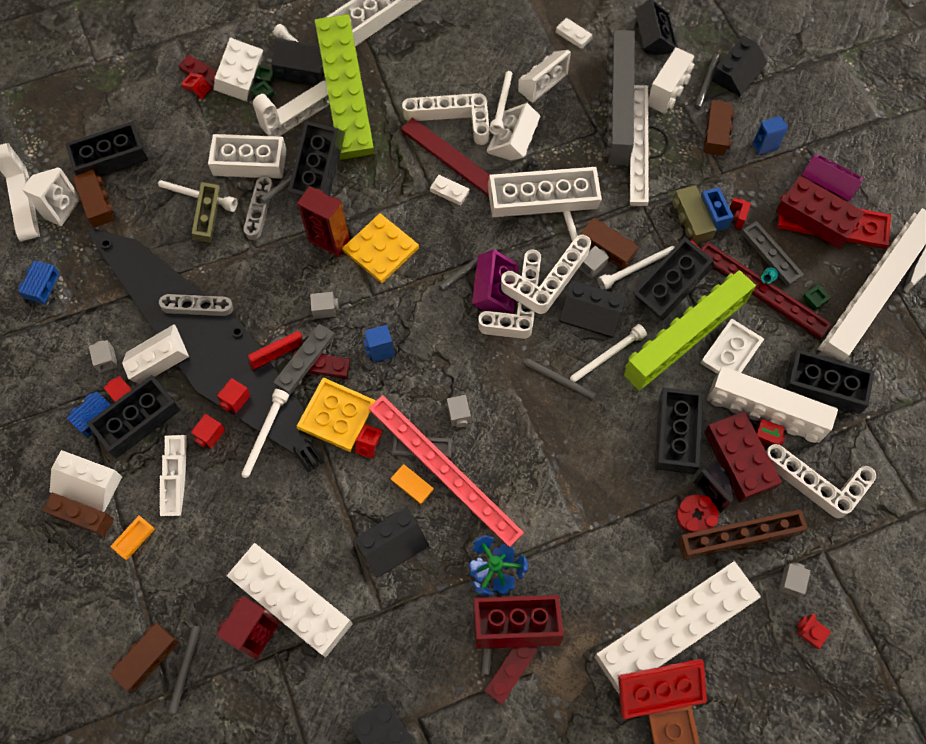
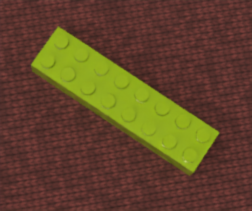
M345 14L315 19L334 128L345 132L340 160L374 154V147L350 16Z
M740 270L734 275L732 273L729 274L721 286L717 284L711 290L710 295L702 296L698 300L697 305L694 308L690 306L680 319L678 317L675 318L667 330L662 329L656 335L657 338L655 340L647 341L639 353L634 352L628 358L629 362L625 366L624 376L641 391L748 301L756 285Z

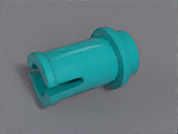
M773 267L765 269L761 276L762 282L770 284L778 278V271Z

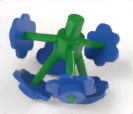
M487 535L479 537L473 543L472 550L478 554L485 551L489 561L488 563L483 562L481 558H478L476 561L472 560L469 562V568L471 569L469 574L477 581H472L471 583L476 587L475 591L479 595H493L492 590L486 586L493 572H495L499 577L493 580V590L495 592L499 591L501 595H505L509 590L514 589L515 578L502 574V568H517L516 574L519 576V579H522L524 573L528 571V561L526 556L520 554L519 559L514 563L515 558L513 556L515 550L512 547L507 548L505 544L494 548L492 555L489 549L494 542V538Z

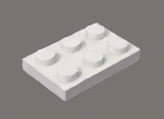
M731 319L702 359L701 364L718 374L722 366L741 373L764 338Z

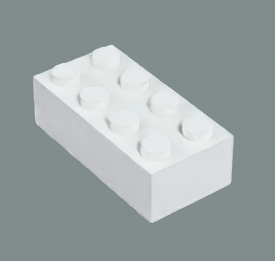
M213 134L208 165L213 176L254 178L267 176L269 178L282 179L287 149L283 137Z

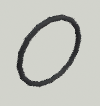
M648 126V128L660 131L665 136L667 142V146L661 154L656 156H648V159H655L661 157L663 154L667 152L669 147V138L666 135V133L662 131L660 128H657L655 126Z

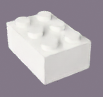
M230 38L215 76L214 90L247 101L257 68L261 63L263 50Z
M678 48L674 49L652 84L648 99L649 107L664 114L669 108L672 109L676 102V96L679 97L684 87L682 86L684 84L687 85L691 78L690 73L695 65L692 63L694 55Z

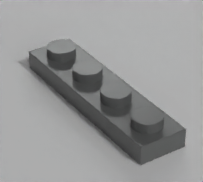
M757 221L742 230L741 234L766 263L778 271L779 278L787 287L803 277L802 271Z
M318 324L274 380V385L290 395L334 339L335 333Z

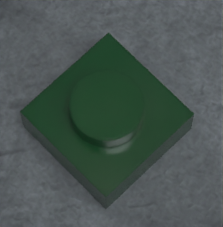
M259 65L254 77L255 83L265 80L268 85H271L273 81L272 67Z
M265 80L250 88L255 97L260 94H265L268 99L275 96L273 89Z
M819 284L803 295L804 300L814 310H817L831 299Z

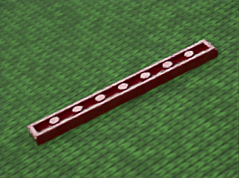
M413 117L401 127L402 133L489 197L488 181L490 174Z
M706 242L701 248L704 253L714 260L715 267L713 269L725 277L731 273L734 275L740 270L756 285L752 295L821 340L832 326V323L773 284L763 283L759 275L711 243Z

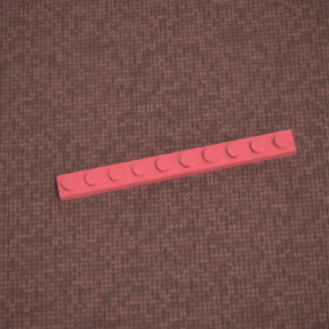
M383 395L369 407V411L504 544L511 547L524 534L506 514Z

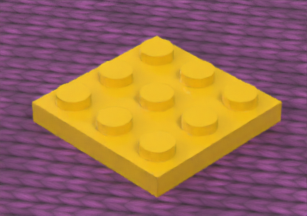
M380 213L352 238L342 250L382 284L419 249V244Z
M323 377L298 422L297 429L351 452L356 443V438L371 413L369 407L376 400Z

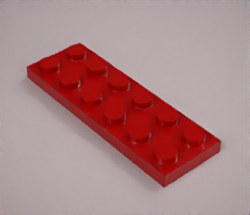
M784 194L781 196L780 203L785 197ZM860 209L865 213L846 242L887 249L890 238L891 214ZM780 214L778 215V229L814 235Z

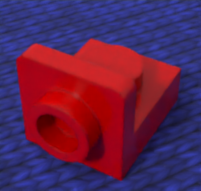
M190 73L180 84L184 90L193 91L199 99H203L211 90V86L203 75Z
M733 198L729 209L736 212L733 219L736 221L734 228L742 230L751 205L750 202Z
M364 424L356 438L355 453L373 458L383 430Z
M814 614L807 617L804 615L797 624L799 629L796 634L818 650L831 631L816 621L815 618L817 616Z

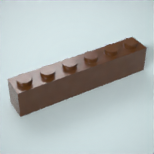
M800 509L684 534L680 536L677 542L682 559L687 560L798 536L808 530V527Z

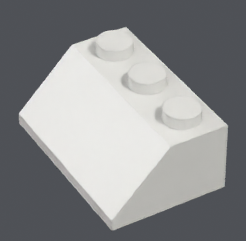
M569 50L555 51L550 56H546L539 65H535L529 73L521 76L518 91L532 103L568 75L571 52Z
M528 103L505 110L502 118L504 123L503 132L500 135L493 134L486 152L511 161L523 158L527 153V148L538 125L540 115Z
M60 168L32 175L22 188V191L41 216L59 226L63 225L81 200Z
M173 324L126 352L122 364L128 379L140 384L149 376L153 375L155 377L188 358L189 355L176 325Z
M61 450L51 468L49 492L105 512L122 476L111 468Z

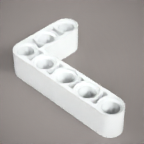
M326 81L320 82L279 109H276L275 105L265 94H260L253 100V106L260 127L268 136L274 137L281 136L330 105Z
M483 94L408 98L402 103L403 116L407 121L412 117L417 121L472 117L474 142L478 145H485L489 141L487 101Z
M9 143L1 144L0 171L6 178L17 237L21 242L40 237L35 207L22 191L25 183L29 180L27 169Z
M585 235L577 236L540 287L515 272L507 271L501 277L502 292L536 313H546L588 256L591 245L590 238ZM522 291H528L529 293L523 294ZM542 300L545 303L540 304L537 301Z
M529 250L524 256L522 277L538 286L541 255L537 250ZM518 303L517 314L484 311L479 315L478 327L483 334L526 339L532 334L534 311L529 309V312H524L523 309L529 308L521 303ZM484 321H489V322H491V324L486 325V324H483V322H484ZM507 323L510 326L504 327L501 324ZM525 325L528 328L522 329L520 326Z
M773 444L766 450L779 476L835 518H843L850 513L876 479L875 471L869 466H863L839 490L782 446ZM770 452L776 454L777 459L772 458ZM787 465L792 466L794 472L789 471ZM860 474L866 477V481L861 478ZM804 478H807L811 485L805 483ZM849 489L855 492V496L850 493ZM821 490L827 494V498L822 496ZM838 503L844 507V511L838 507Z

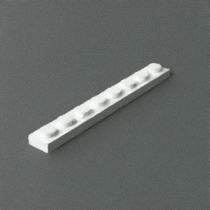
M634 85V147L630 159V206H648V85Z

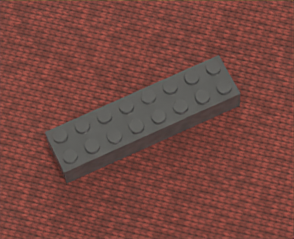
M614 30L613 37L609 39V48L611 49L607 50V59L610 62H607V73L609 76H607L606 86H608L606 92V100H608L606 114H608V118H606L605 126L607 128L605 157H608V164L629 166L634 147L635 31Z

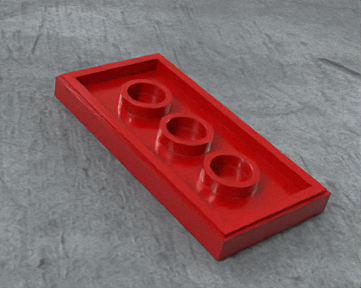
M702 659L618 675L621 716L623 719L707 703L705 667Z

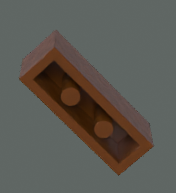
M711 101L707 115L703 153L724 156L726 150L730 149L732 139H729V135L732 134L733 125L730 122L733 121L735 112L732 110V103Z
M94 170L74 176L73 180L87 219L93 228L114 221L112 213L115 212L111 203L107 202L109 195L106 189L102 188L104 182L101 176H97Z
M595 218L588 223L580 234L590 238V249L597 246L599 249L604 250L609 257L608 261L622 270L630 264L638 251L639 246L634 241L626 239L618 231L612 230L604 222L598 221Z
M53 492L42 510L53 518L103 537L106 536L114 518L103 511Z
M155 623L145 630L144 636L139 642H135L129 648V653L114 664L110 675L126 691L134 693L179 644V641L162 625Z

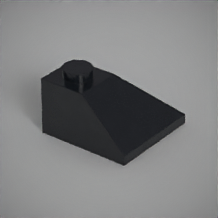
M716 463L703 469L693 482L705 496L711 498L720 513L733 501L727 472Z

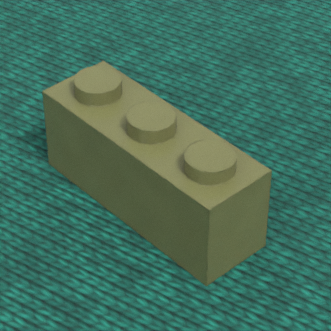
M201 182L192 229L193 240L211 243L220 195V185Z
M697 186L676 190L672 204L679 213V221L685 227L687 238L695 244L713 239L716 228Z

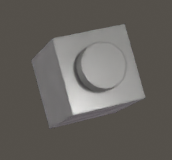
M594 246L579 269L593 279L607 266L609 257L604 250Z
M333 292L310 294L311 311L314 319L336 317L339 303L338 298H334Z
M108 340L98 341L89 346L93 366L99 373L118 367L114 348Z
M466 395L447 398V407L452 427H464L471 423Z
M799 563L788 564L784 567L779 591L798 598L805 595L811 570L805 569V566Z

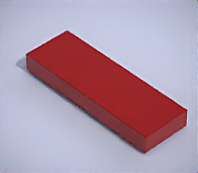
M297 331L249 354V366L254 370L303 345L302 334L300 331Z

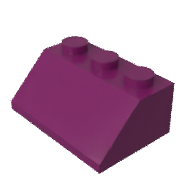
M817 153L812 157L802 174L805 179L821 185V188L828 192L836 193V196L844 201L852 199L864 180L860 175Z
M495 249L478 255L472 305L483 311L514 313L515 300L502 292L501 277L507 271L518 274L519 264Z

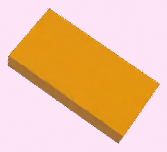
M404 464L391 477L393 483L420 505L434 491L433 487Z
M138 516L110 547L122 558L128 560L155 528L141 516Z

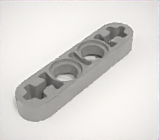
M262 176L256 181L246 217L244 232L250 240H256L261 236L270 200L265 204L256 202L258 198L273 189V183L267 176ZM254 213H261V216L259 218H252V215ZM253 224H255L254 227L256 231L250 233L249 231L253 230Z
M166 294L159 300L162 311L171 314L227 316L233 312V304L228 297ZM190 301L192 305L189 308H183V303ZM204 302L211 303L207 309H202L201 305Z

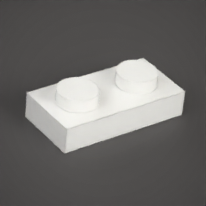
M568 18L556 27V33L581 49L592 39L591 33Z
M441 175L437 176L430 187V192L460 206L470 193L469 188Z

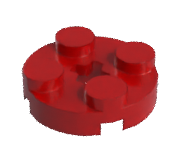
M691 495L680 503L676 517L679 526L684 531L693 533L714 528L718 524L719 514L711 498L702 495ZM695 510L702 513L701 520H698L697 517L693 518L692 514L695 513Z

